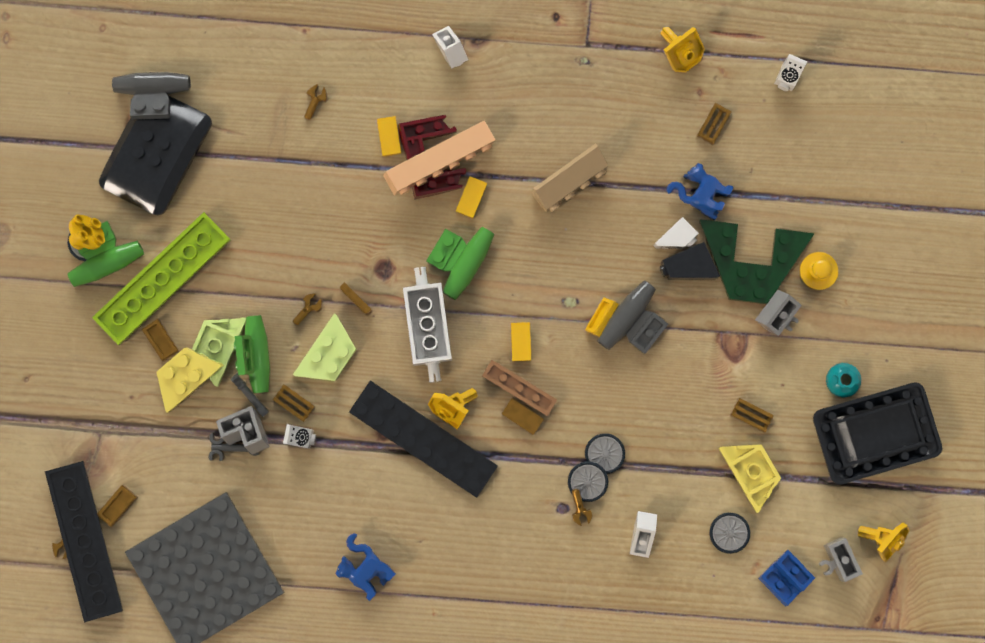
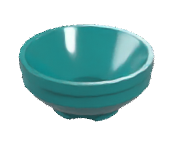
M848 363L834 365L826 375V385L829 391L837 397H850L861 386L860 372L856 367ZM843 374L850 375L851 383L849 385L841 383V376Z

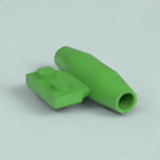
M109 222L101 223L105 242L98 249L83 248L78 250L79 254L87 260L67 273L71 284L76 287L94 282L127 267L144 255L139 241L116 246V237Z
M481 227L466 245L462 237L447 229L444 230L426 262L443 272H450L443 290L445 295L456 300L471 283L487 256L495 235L494 233Z
M248 316L245 323V335L235 336L236 369L238 375L249 376L253 393L269 392L270 361L268 339L262 316Z

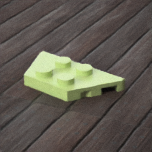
M335 313L293 373L294 376L336 381L357 350Z
M244 317L204 320L192 350L196 351V353L203 354L209 357V359L224 365L209 378L217 387H219L233 355L235 336H241L246 323V318Z

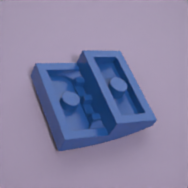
M786 550L758 579L786 607L800 592L808 587L815 577L789 550Z

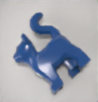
M697 163L683 176L685 179L699 183L695 193L692 196H687L685 187L677 181L671 182L667 186V193L670 194L674 189H677L680 200L690 204L712 220H716L718 211H722L725 203L714 201L715 193L728 196L734 187L730 185L723 186L716 177L705 172L702 164Z
M353 533L347 538V547L355 553L364 552L366 557L356 569L352 562L343 556L335 574L339 578H348L354 586L364 590L367 593L366 598L370 601L377 593L370 580L374 576H378L380 583L384 586L396 573L388 564L380 561L371 547L366 544H354L357 534Z

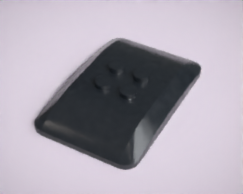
M169 95L170 118L132 120L130 118L99 178L101 188L156 216L164 214L212 126V120L206 113Z
M917 382L819 409L813 415V423L831 480L836 484L849 483L935 458L942 453V443L925 389Z

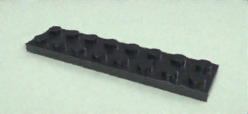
M371 380L349 411L350 414L476 498L498 467V465Z
M84 461L45 471L84 623L122 612V603Z

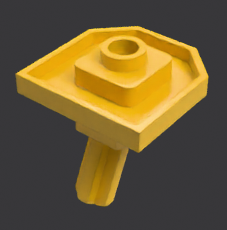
M670 27L662 29L660 32L661 36L670 44L663 50L675 72L686 73L701 61L705 48L696 28L692 27L682 36H677Z
M471 388L461 394L457 392L449 397L445 394L434 393L428 406L433 414L458 430L469 411L463 406L478 397L477 391Z
M904 522L895 527L894 530L882 527L874 529L860 526L858 536L875 540L879 545L877 551L881 559L887 562L895 551H899L904 546V541L910 530Z

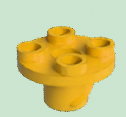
M77 214L69 222L71 234L69 242L75 249L87 248L94 250L98 249L105 242L101 222L98 219Z
M814 252L805 257L801 262L800 277L808 288L824 290L835 283L838 277V265L829 254Z

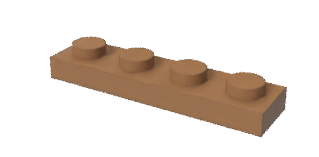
M491 360L482 375L488 381L545 416L549 415L557 402V399L493 360Z

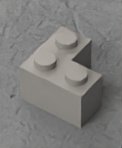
M252 406L216 421L220 436L228 445L242 440L244 447L251 454L270 447L259 413Z

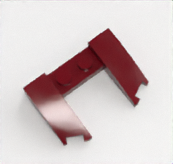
M446 115L399 123L398 131L406 160L425 151L423 141L457 132L455 126L450 129L443 121L447 117ZM466 168L446 171L437 178L431 176L425 184L419 187L417 185L412 186L414 200L461 189L463 185L459 184L461 174H466Z

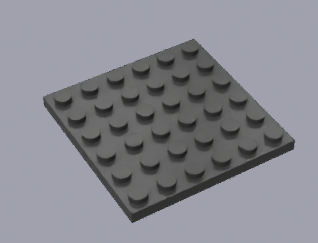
M227 492L125 551L176 643H201L285 593Z

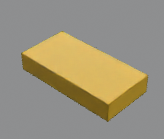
M396 116L377 119L382 156L401 154Z
M470 176L456 212L473 219L487 183Z
M603 298L585 331L600 337L619 304L613 300Z
M530 322L511 323L512 361H531Z

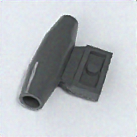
M171 72L132 73L113 77L112 88L114 93L134 95L130 105L131 120L170 118V99L168 95L190 90L191 80L190 75Z
M647 281L640 283L616 309L597 342L610 350L626 335L629 343L643 354H646L668 325L656 313L645 310L656 289Z

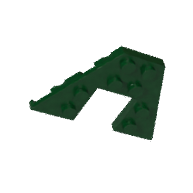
M699 220L714 263L721 276V281L726 289L727 297L729 300L767 305L814 235V233L775 229L771 266L735 262L738 224Z

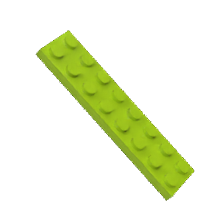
M203 212L92 318L120 346L227 245L231 239Z

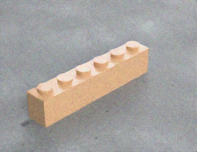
M484 120L387 170L383 177L394 196L399 193L404 195L411 190L410 187L414 185L419 187L425 184L431 176L437 178L444 173L443 170L447 168L452 170L459 166L460 161L464 159L469 161L476 157V153L479 151L484 153L493 148L492 144L495 142V138Z

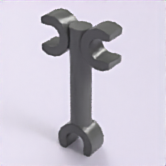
M236 373L231 378V381L243 392L259 414L264 417L269 411L248 388L240 375Z
M213 433L209 436L212 442V451L208 456L210 461H213L215 453L219 454V461H223L224 454L222 451L249 452L244 447V444H222L224 440L221 436L219 441H215ZM257 452V453H255V454H251V455L257 456V455H259V452Z

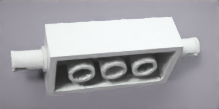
M418 267L414 268L416 285L403 288L412 360L414 366H428L429 383L435 382L434 374L436 382L442 381L439 364L452 361L442 284H428L426 267H421L422 275H420Z

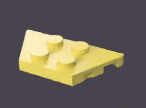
M188 347L182 349L156 372L165 411L167 413L171 412L224 365L209 359V357L203 354H198Z
M762 444L719 447V451L756 513L760 512L761 507L781 479Z

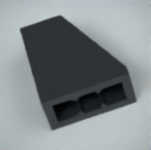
M704 242L662 260V266L659 267L663 277L667 276L668 280H716L720 277Z

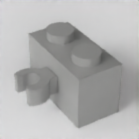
M777 290L755 321L767 331L779 336L784 328L789 331L793 330L789 326L791 321L799 322L793 316L802 305L789 294Z
M841 537L824 545L830 561L822 560L819 562V566L827 564L829 567L827 571L823 572L824 575H830L835 569L840 581L847 582L863 574L846 538Z

